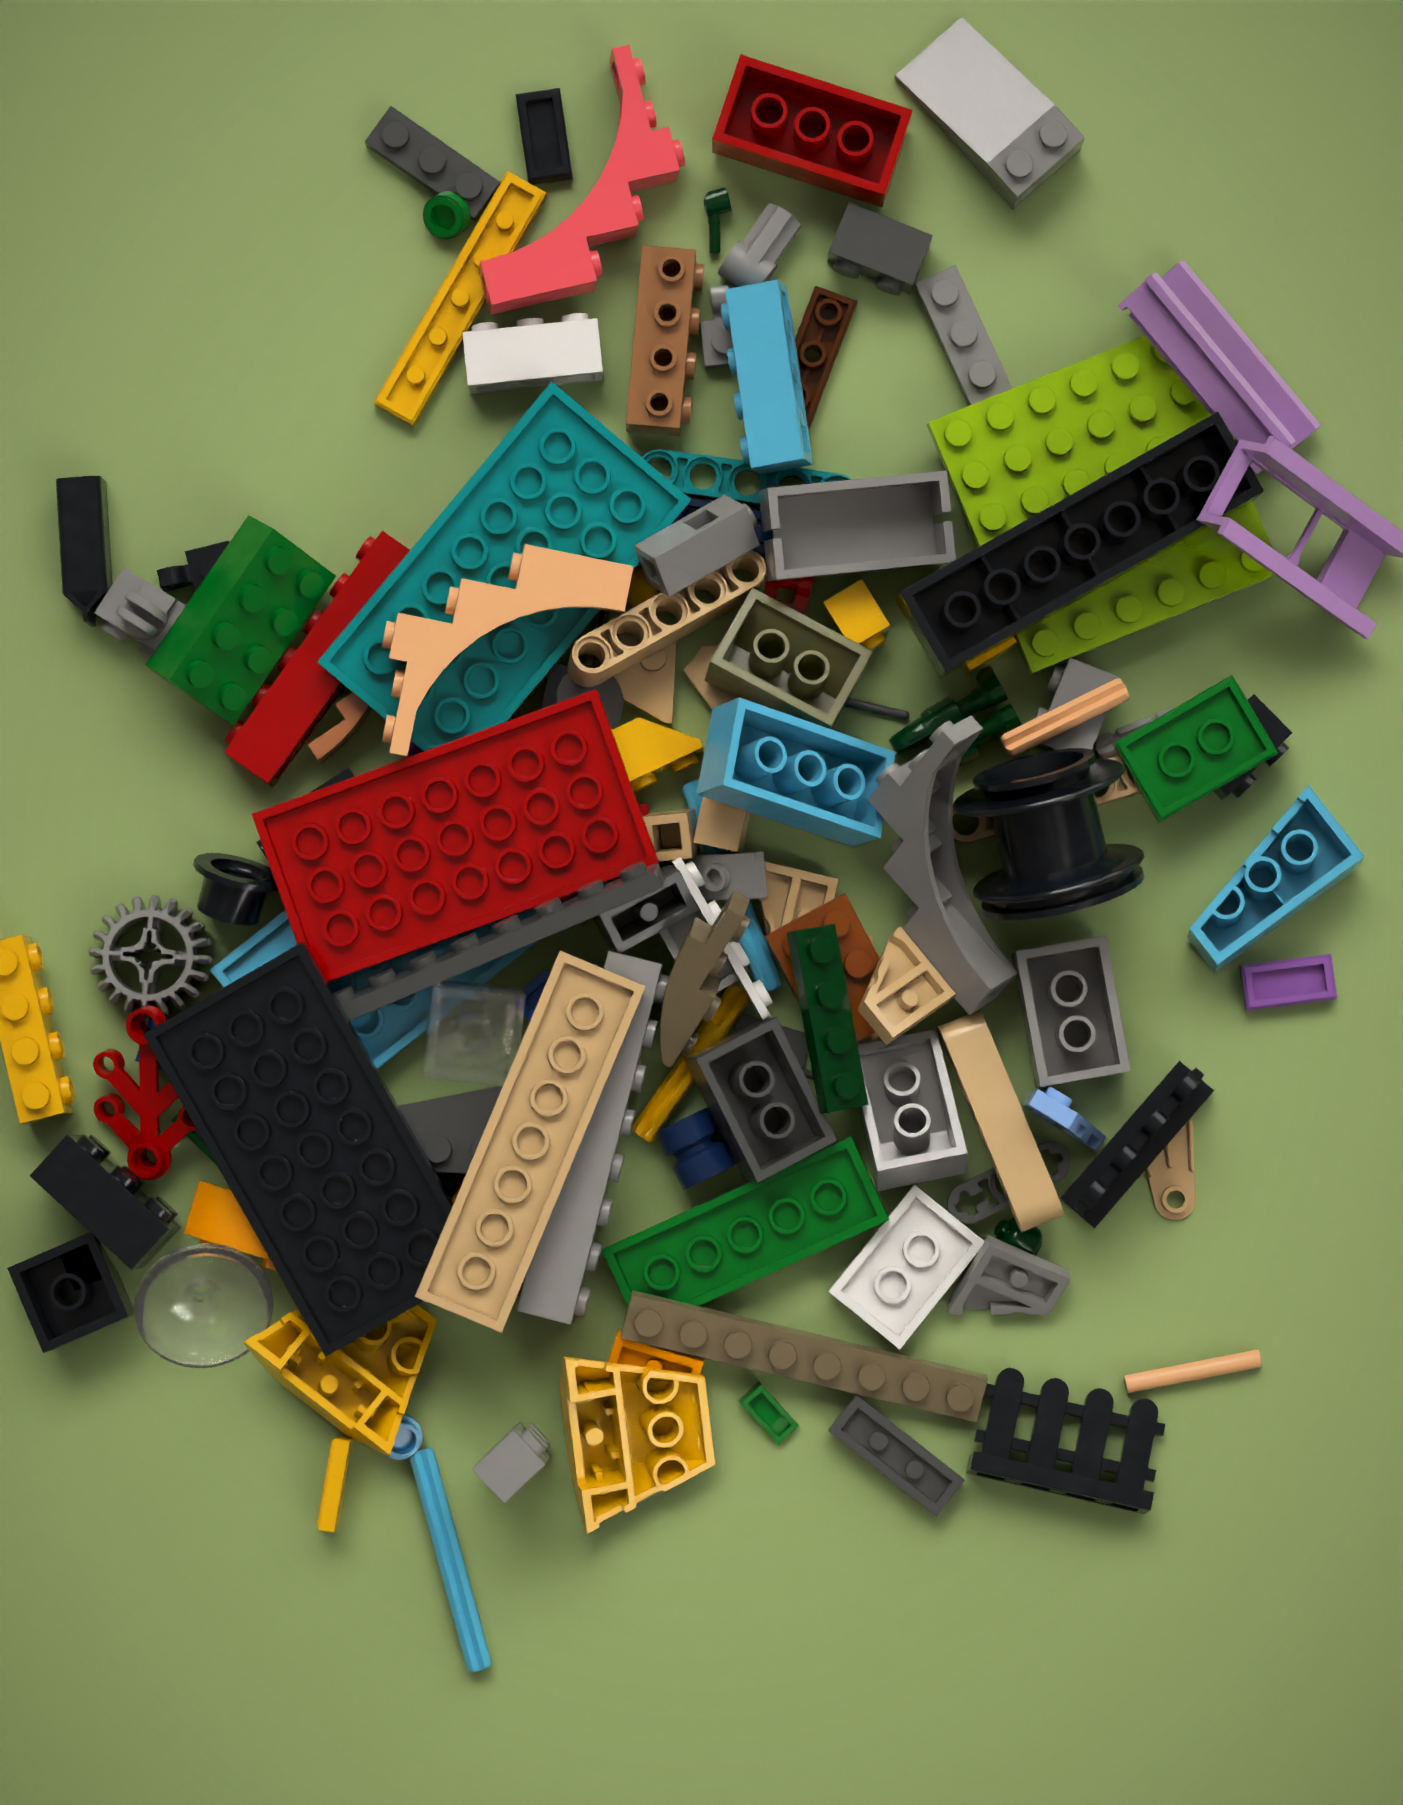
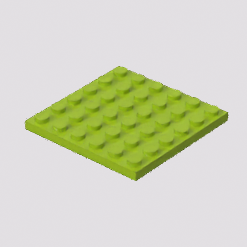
M1144 335L929 421L927 427L978 548L1211 415ZM1253 501L1226 516L1273 548ZM1206 527L1014 637L1029 674L1032 675L1067 661L1070 657L1074 658L1272 578L1275 575L1219 536L1213 529Z

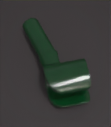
M726 188L709 191L704 199V207L709 224V253H720L719 214L732 211Z

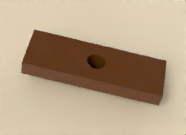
M818 286L814 287L795 337L808 429H810L857 305L856 300ZM809 350H815L820 354L821 358L817 362H809L804 357V354Z

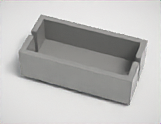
M947 471L770 487L759 491L763 532L772 531V539L764 541L768 582L943 565L956 560L952 521L934 524L933 515L951 512Z

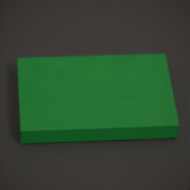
M1233 675L1112 744L1158 823L1278 754L1277 749Z

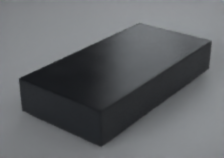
M560 88L515 94L528 183L536 185L573 179Z

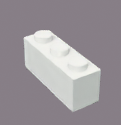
M573 313L562 316V322L544 324L542 318H526L518 320L516 327L499 328V324L494 322L473 325L472 331L462 332L467 384L470 394L548 386L551 381L556 385L604 380L598 319H589L586 313Z

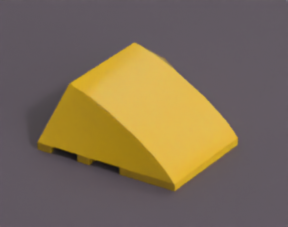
M416 1305L325 1357L299 1309H296L280 1318L279 1321L259 1334L253 1335L244 1341L243 1344L278 1383L341 1432L386 1456H390L437 1319L422 1307Z
M563 1356L559 1390L569 1469L584 1529L587 1534L599 1528V1523L624 1510L627 1513L636 1508V1503L660 1490L666 1492L715 1465L706 1381L703 1375Z

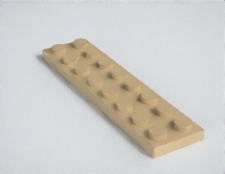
M559 951L415 1297L502 1333L646 986Z

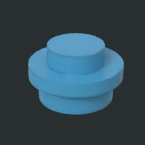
M407 1414L403 1415L390 1456L387 1457L402 1460L409 1458L419 1450L423 1440V1432L419 1423L413 1417Z

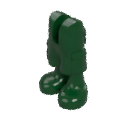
M991 666L978 672L976 677L977 685L966 697L957 703L954 699H950L949 696L945 697L920 714V718L894 734L889 739V742L896 754L918 747L925 740L931 746L933 743L929 739L930 736L945 722L950 720L953 724H956L970 715L973 716L980 711L1007 701L1008 697ZM1011 703L987 719L979 722L983 730L962 756L960 765L980 756L979 744L1001 738L1004 733L1022 725Z

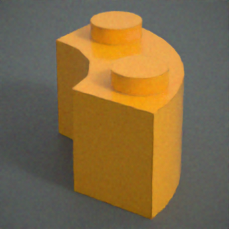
M199 1180L184 1234L201 1239L199 1244L201 1249L225 1255L227 1248L263 1258L261 1262L262 1267L277 1271L231 1189Z

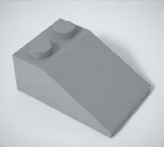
M937 1029L899 1036L888 1045L882 1040L859 1044L858 1050L869 1104L860 1106L859 1110L877 1191L966 1174L968 1153Z

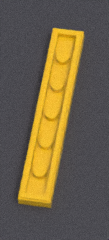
M507 171L374 401L376 407L412 427L416 425L463 343L462 332L470 331L486 303L479 275L480 261L516 251L547 197L546 192Z

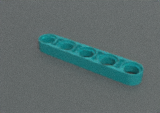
M664 449L651 450L642 457L648 463L654 459H662L669 463L672 472L668 480L689 497L714 501L725 494L741 504L745 503L748 506L760 507V490L779 487L783 480L790 477L801 480L803 484L851 480L848 476L838 473L802 468L759 474L751 469L750 463L745 464L744 460ZM699 465L711 467L716 474L715 483L707 489L696 488L690 481L691 471ZM744 471L755 473L761 481L759 490L752 495L739 493L734 485L736 477Z

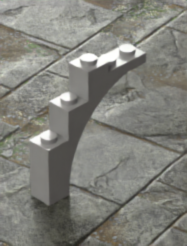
M971 715L956 724L949 720L938 727L929 738L933 743L931 747L922 751L913 760L902 766H899L897 763L888 766L876 778L879 786L868 799L870 804L900 836L891 846L895 853L883 868L915 903L906 913L910 920L903 927V930L956 993L954 998L969 1015L998 998L1018 974L988 934L972 904L958 864L954 843L952 811L956 775L962 756L983 730Z

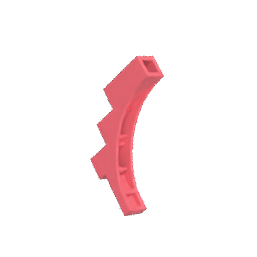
M630 45L612 48L609 59L620 103L619 123L614 147L599 180L578 208L554 230L514 252L480 261L479 275L490 315L595 291L596 277L602 276V267L597 249L589 250V247L635 237L639 226L638 222L643 221L644 216L639 195H631L630 192L674 183L677 181L680 172L679 167L685 166L681 142L679 139L672 140L669 127L651 130V128L656 127V116L651 100L644 101L640 85L645 84V73L640 57L633 59Z

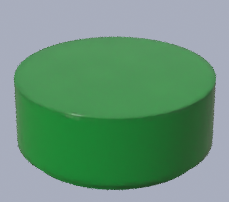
M450 191L440 192L425 204L423 221L426 228L434 236L441 239H451L462 233L469 225L470 209L466 201L458 194Z

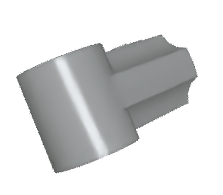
M769 202L743 242L739 240L730 250L717 274L736 287L770 281L777 268L776 262L798 233L801 223L782 207Z

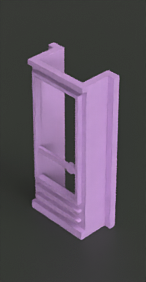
M1184 260L1178 262L1162 278L1157 272L1148 276L1136 290L1118 305L1121 311L1127 308L1131 311L1129 317L1210 415L1219 412L1227 428L1236 438L1237 444L1240 439L1265 444L1268 437L1273 436L1293 450L1321 427L1320 423ZM1254 463L1250 465L1256 474L1263 471Z
M1269 436L1265 444L1239 440L1197 518V521L1213 529L1219 536L1333 616L1338 622L1344 624L1362 638H1370L1377 623L1357 610V607L1385 555L1403 558V532L1276 437ZM1251 462L1315 508L1293 552L1288 554L1286 558L1231 518L1222 517ZM1323 514L1340 526L1343 531L1316 580L1297 565L1300 561L1299 556Z

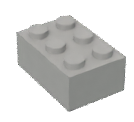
M1106 935L1012 953L1014 968L1018 972L1016 981L1036 1088L1130 1072V1063Z

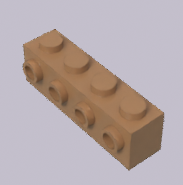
M642 245L626 414L627 432L680 436L681 424H690L692 397H684L685 379L694 380L696 353L688 352L689 335L698 336L700 308H692L693 291H702L704 264L696 263V250Z

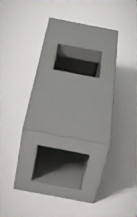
M724 494L637 543L634 547L648 584L670 597L760 546L754 530L758 524L753 511L747 504H741Z

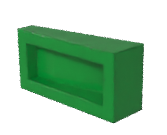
M760 1381L738 1400L778 1445L799 1426Z

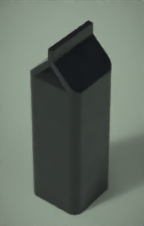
M101 476L56 479L62 593L83 612V621L91 627H96L97 615L94 612L113 584L107 483Z

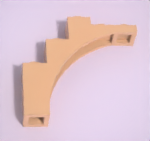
M525 544L522 554L513 552L508 579L516 581L515 589L461 578L459 588L450 586L445 614L453 615L452 624L402 613L397 614L396 622L387 621L381 648L390 649L389 659L406 662L405 671H395L391 697L399 698L396 716L387 715L382 742L390 743L389 753L408 756L416 711L427 691L453 659L474 641L503 624L541 611L562 608H593L623 613L625 612L634 566Z

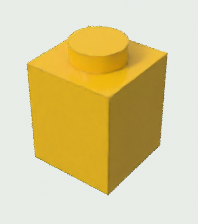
M862 579L823 602L822 609L837 633L871 651L886 641L883 634L888 632L890 624Z

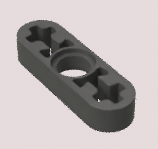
M1055 1142L1038 1144L1040 1153L1043 1150H1047L1050 1155L1058 1153L1061 1161L1056 1164L1058 1172L1051 1175L1048 1171L1054 1184L1063 1179L1070 1168L1069 1154L1063 1146ZM994 1167L955 1186L948 1194L947 1210L961 1223L973 1224L1009 1206L1006 1196L1001 1195L996 1189L995 1179L997 1175ZM986 1179L988 1191L998 1201V1204L990 1208L988 1199H985L975 1205L977 1213L973 1216H969L966 1211L958 1213L955 1205L961 1201L959 1193L966 1191L969 1196H973L984 1191L978 1185V1182Z

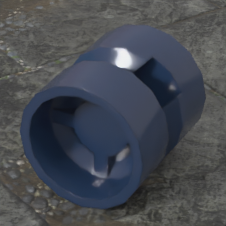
M708 1107L655 1133L666 1156H675L677 1160L673 1170L683 1190L736 1165L725 1142L716 1141L714 1138L718 1128Z

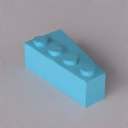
M1309 785L1306 786L1297 800L1273 826L1260 845L1250 854L1232 879L1223 887L1190 927L1187 936L1188 940L1214 973L1218 972L1360 867L1364 855Z

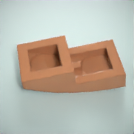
M353 692L335 704L345 720L308 744L320 763H323L348 742L372 710L369 705Z

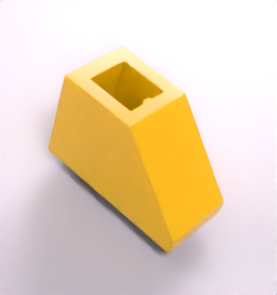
M640 717L612 729L634 792L656 783L658 780L655 774L672 767L674 773H677L697 764L699 760L696 755L703 752L700 739Z

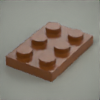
M844 893L763 937L800 1005L787 932L835 924L856 1040L859 1042L875 1033L857 1009L880 958Z

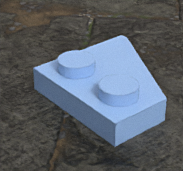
M1050 1086L1048 1088L1045 1087L1043 1091L1039 1089L1030 1091L1022 1107L1092 1150L1098 1151L1106 1136L1080 1114L1069 1108L1073 1101L1072 1099Z

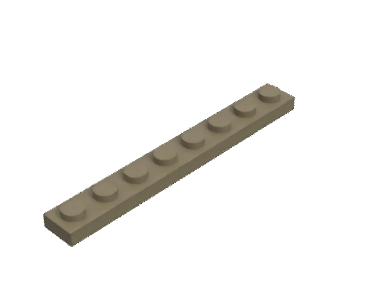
M634 1290L631 1291L621 1330L622 1339L975 1423L978 1419L988 1381L986 1374Z

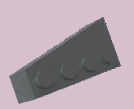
M503 1085L398 1105L435 1172L467 1173Z

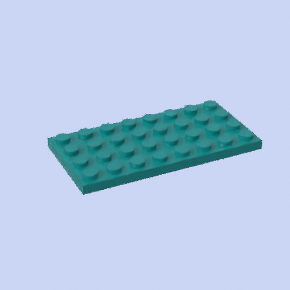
M551 381L317 663L385 720L387 715L396 716L399 698L391 697L395 671H405L406 662L389 659L390 649L381 648L387 621L396 622L397 614L402 613L452 624L453 615L445 614L450 586L459 588L461 578L515 589L516 581L508 579L513 552L522 554L525 544L634 566V569L640 562L634 545L671 525L691 499ZM562 608L541 611L517 618L478 638L453 659L427 691L416 711L411 741L421 750L426 751L506 722L600 609Z

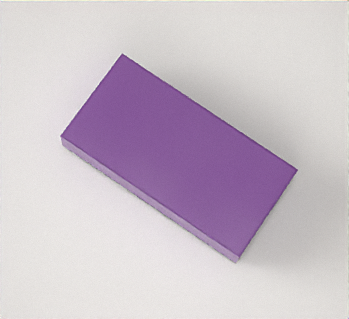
M1331 954L1239 966L1245 1011L1337 999Z

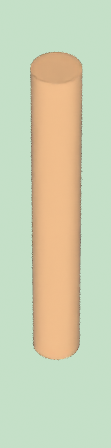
M1256 1349L1124 1375V1383L1128 1394L1262 1367L1260 1352Z

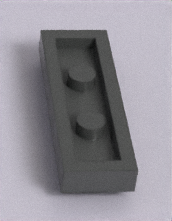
M392 106L389 107L365 140L368 148L435 195L440 192L450 191L461 196L468 204L470 219L474 222L477 221L500 185V181Z
M857 1394L854 1395L828 1429L831 1434L936 1516L939 1515L965 1481L964 1478Z

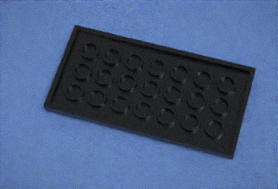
M301 942L143 1034L325 1357L424 1301L415 1297L450 1214L453 1202L305 942Z

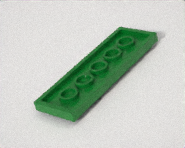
M850 1136L807 1156L758 1183L748 1182L601 1250L627 1307L632 1290L700 1306L890 1219L853 1137Z

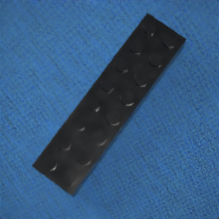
M1219 412L1214 413L900 591L895 601L940 679L1208 527L1206 524L1197 521V518L1237 446ZM1250 466L1247 468L1222 517H1226L1254 501L1264 492Z

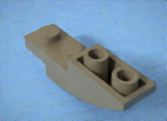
M735 890L712 926L695 917L684 937L673 965L663 999L660 1020L662 1063L669 1068L672 1067L679 1054L684 1057L690 1054L700 1035L695 1031L701 1020L709 1023L722 1001L721 998L716 996L721 979L716 976L728 957V954L723 952L730 939L736 943L739 942L751 920L745 916L750 899Z

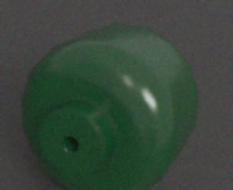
M1014 1217L1009 1222L1005 1219L1000 1221L994 1229V1234L997 1236L996 1239L1035 1256L1041 1248V1231L1034 1227L1021 1232Z

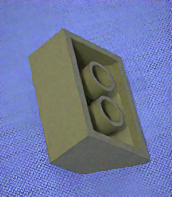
M752 588L710 660L704 681L736 698L740 697L833 730L873 651Z

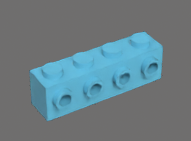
M776 279L725 289L727 303L721 304V315L726 331L731 330L733 347L728 348L727 356L732 375H737L740 392L734 393V406L738 419H744L746 436L740 438L743 460L745 464L750 463L751 469L759 474L813 465L788 287Z

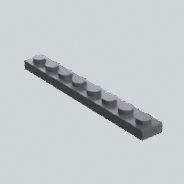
M644 861L637 862L619 871L620 878L605 885L601 879L592 881L577 889L578 896L563 903L559 897L550 899L534 908L535 915L521 921L518 915L508 917L492 926L495 931L479 939L476 933L466 935L451 943L453 950L436 956L435 951L426 952L409 962L411 968L395 974L393 968L384 970L368 979L370 985L354 991L352 986H347L335 991L334 994L351 1021L661 889L665 877L658 862L647 867Z

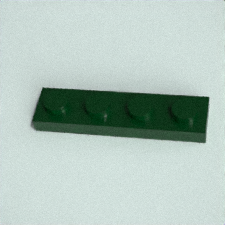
M831 924L787 932L820 1114L869 1105L836 926Z

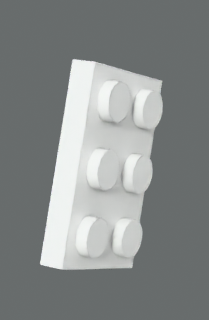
M916 1185L911 1187L888 1216L890 1220L882 1223L828 1290V1292L898 1349H901L985 1242Z

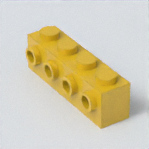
M25 935L0 940V1042L19 1123L32 1124L73 1114L71 1103L75 1102L76 1099L71 1078L69 1075L64 1076L60 1058L65 1057V1050L59 1031H53L50 1014L55 1012L52 995L48 987L43 988L39 970L44 969L41 949L38 943H33L32 938Z

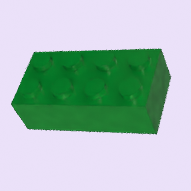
M248 515L145 666L209 711L234 726L336 575L275 529Z

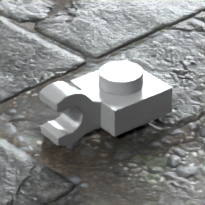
M728 285L710 287L713 320L700 322L705 369L729 366L727 350L733 347L731 330L726 331L721 315V304L727 303L725 289H729Z

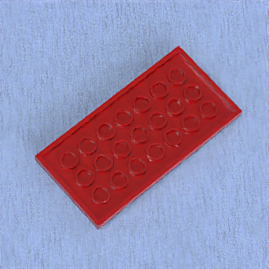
M597 689L251 814L297 945L301 942L306 943L327 982L528 911L556 897L561 899L575 894L577 889L592 881L601 879L605 883L620 877L619 871L637 862L644 861L646 867L657 862L659 863Z

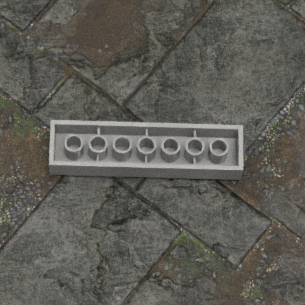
M608 951L604 969L646 987L530 1263L517 1308L519 1312L570 1325L574 1322L575 1315L583 1317L586 1312L591 1288L583 1287L587 1270L595 1272L598 1265L602 1244L596 1243L594 1240L598 1225L603 1227L608 1225L614 1200L605 1197L609 1181L618 1182L625 1155L618 1154L617 1150L621 1136L630 1137L636 1111L628 1109L632 1091L637 1093L642 1091L647 1067L639 1063L643 1047L649 1049L653 1047L658 1021L652 1020L651 1015L655 1003L663 1005L669 976L662 975V964Z

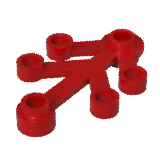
M147 1005L133 1011L126 1021V1030L129 1037L139 1044L140 1087L124 1070L125 1060L119 1051L107 1049L99 1053L93 1061V1068L96 1074L101 1078L107 1079L140 1116V1131L124 1116L125 1103L115 1093H108L97 1099L93 1109L97 1119L107 1123L128 1146L127 1163L132 1173L145 1180H156L169 1171L172 1165L171 1150L190 1131H196L197 1129L183 1106L178 1112V1120L160 1134L159 1117L179 1097L170 1081L159 1090V1062L143 1034L151 1030L146 1025L147 1016L153 1019L155 1026L160 1025L167 1019L159 1008ZM105 1057H108L113 1061V1071H110L105 1067ZM105 1101L113 1105L114 1115L106 1112L104 1107ZM147 1149L154 1153L156 1163L151 1162L147 1158Z

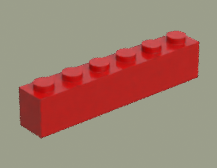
M381 531L376 539L372 536L367 538L356 554L355 558L360 562L351 575L343 573L333 585L329 593L333 600L326 610L322 612L318 609L306 623L303 632L307 636L298 649L291 646L277 665V669L281 671L279 676L271 686L265 683L259 689L250 704L255 708L245 723L241 720L237 721L227 734L224 742L229 746L224 753L272 788L345 688V685L319 665L317 661L410 550L384 531Z

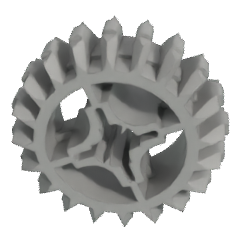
M151 895L148 909H145L141 897L136 896L132 898L134 910L132 913L122 903L115 906L116 912L121 917L118 922L108 915L103 916L102 922L111 928L108 935L101 931L93 932L92 937L104 942L103 949H89V956L102 958L103 964L92 966L90 972L92 975L106 973L107 978L98 983L97 989L104 992L112 987L115 988L108 1000L112 1005L119 1004L126 997L125 1013L131 1014L135 1011L138 1003H141V1007L157 1004V1008L166 1017L170 1014L168 1001L172 1000L178 1009L183 1010L186 1008V1002L180 994L185 991L194 998L200 995L199 990L191 985L194 978L201 982H208L209 976L206 973L197 971L199 964L211 965L213 963L212 957L199 955V949L208 948L212 945V942L209 938L196 940L195 935L202 932L205 925L201 921L194 922L190 926L187 925V922L193 915V911L190 908L183 909L175 916L178 901L169 899L164 909L161 910L160 897ZM146 920V928H143L142 937L136 945L122 948L117 947L120 939L129 928ZM161 920L169 922L178 930L184 940L186 952L169 950L165 947L162 937L163 932L160 931ZM154 943L157 945L154 949L155 951L161 952L165 956L173 957L172 959L153 961L151 969L148 970L145 968L148 964L147 962L141 961V959L136 957H130V954L141 955L142 952H149L150 945ZM116 961L133 963L137 967L139 982H142L141 994L125 984L117 970ZM170 966H185L181 976L171 987L162 992L155 993L156 985L159 984L160 975L164 969Z

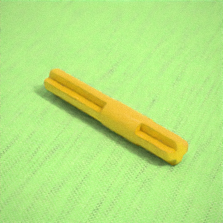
M731 984L727 987L720 997L722 1001L710 1022L703 1021L697 1030V1033L700 1035L687 1057L682 1055L679 1057L633 1124V1132L645 1141L653 1142L656 1139L655 1133L662 1130L695 1082L684 1059L726 1038L728 1032L750 1002L744 989L738 985Z

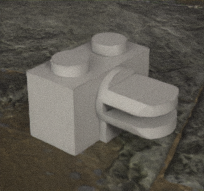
M123 567L94 613L104 621L100 629L123 643L127 636L133 638L143 645L139 653L149 659L186 605Z

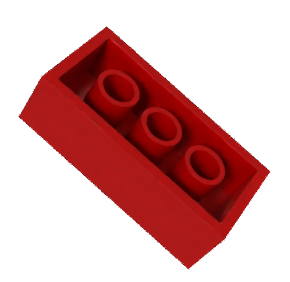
M740 54L712 138V153L883 207L910 126L913 110Z

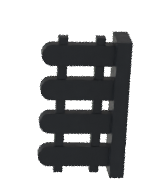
M1179 1061L1060 1199L1095 1229L1214 1092L1210 1086L1201 1080L1204 1074L1197 1068L1191 1071Z
M1014 1368L1002 1370L996 1378L995 1385L987 1383L984 1396L991 1397L992 1401L986 1430L977 1429L974 1442L982 1443L981 1452L974 1451L969 1456L966 1474L1136 1513L1146 1514L1151 1511L1154 1492L1143 1489L1145 1481L1154 1482L1156 1470L1148 1468L1154 1435L1162 1437L1165 1429V1424L1157 1422L1158 1408L1153 1401L1149 1399L1137 1400L1130 1407L1128 1416L1112 1412L1114 1401L1110 1392L1097 1388L1086 1396L1084 1405L1067 1402L1069 1396L1068 1386L1063 1380L1058 1378L1047 1380L1042 1385L1039 1395L1023 1392L1024 1377L1020 1371ZM1020 1404L1037 1408L1030 1441L1013 1437ZM1065 1415L1081 1418L1075 1451L1058 1448ZM1109 1425L1126 1428L1119 1461L1103 1458ZM1010 1450L1026 1453V1463L1009 1459ZM1055 1460L1072 1464L1070 1473L1055 1470ZM1100 1471L1117 1474L1115 1483L1099 1480Z

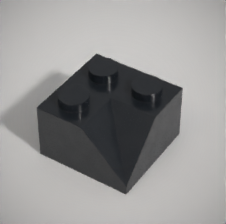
M91 1232L7 1268L43 1353L55 1350L136 1314L117 1269L100 1241Z

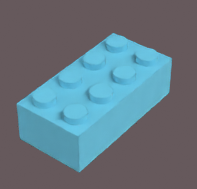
M739 697L712 709L696 794L854 847L881 838L884 818L870 804L868 799L879 786L876 778L882 771L894 763L896 752Z

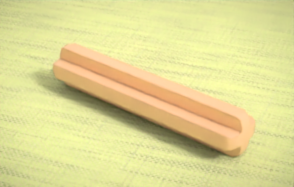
M1116 678L1004 733L1001 737L1003 747L1010 757H1015L1126 702L1129 699L1128 690L1120 678Z

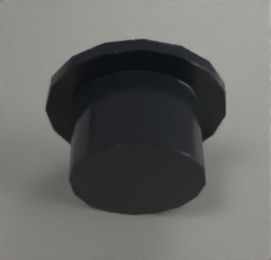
M222 853L199 854L194 859L193 866L195 870L204 876L197 903L198 910L215 920L230 924H257L260 920L266 892L278 891L271 868L250 859Z

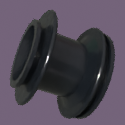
M1068 748L1009 760L990 767L973 778L974 788L964 792L954 801L953 810L960 815L969 817L991 816L1003 867L984 877L973 889L974 897L983 901L981 908L984 916L994 920L1013 921L1060 915L1112 900L1131 891L1142 883L1145 877L1143 869L1139 865L1145 857L1143 850L1128 844H1106L1094 792L1113 784L1122 776L1125 771L1123 764L1116 760L1096 759L1095 752L1091 749Z

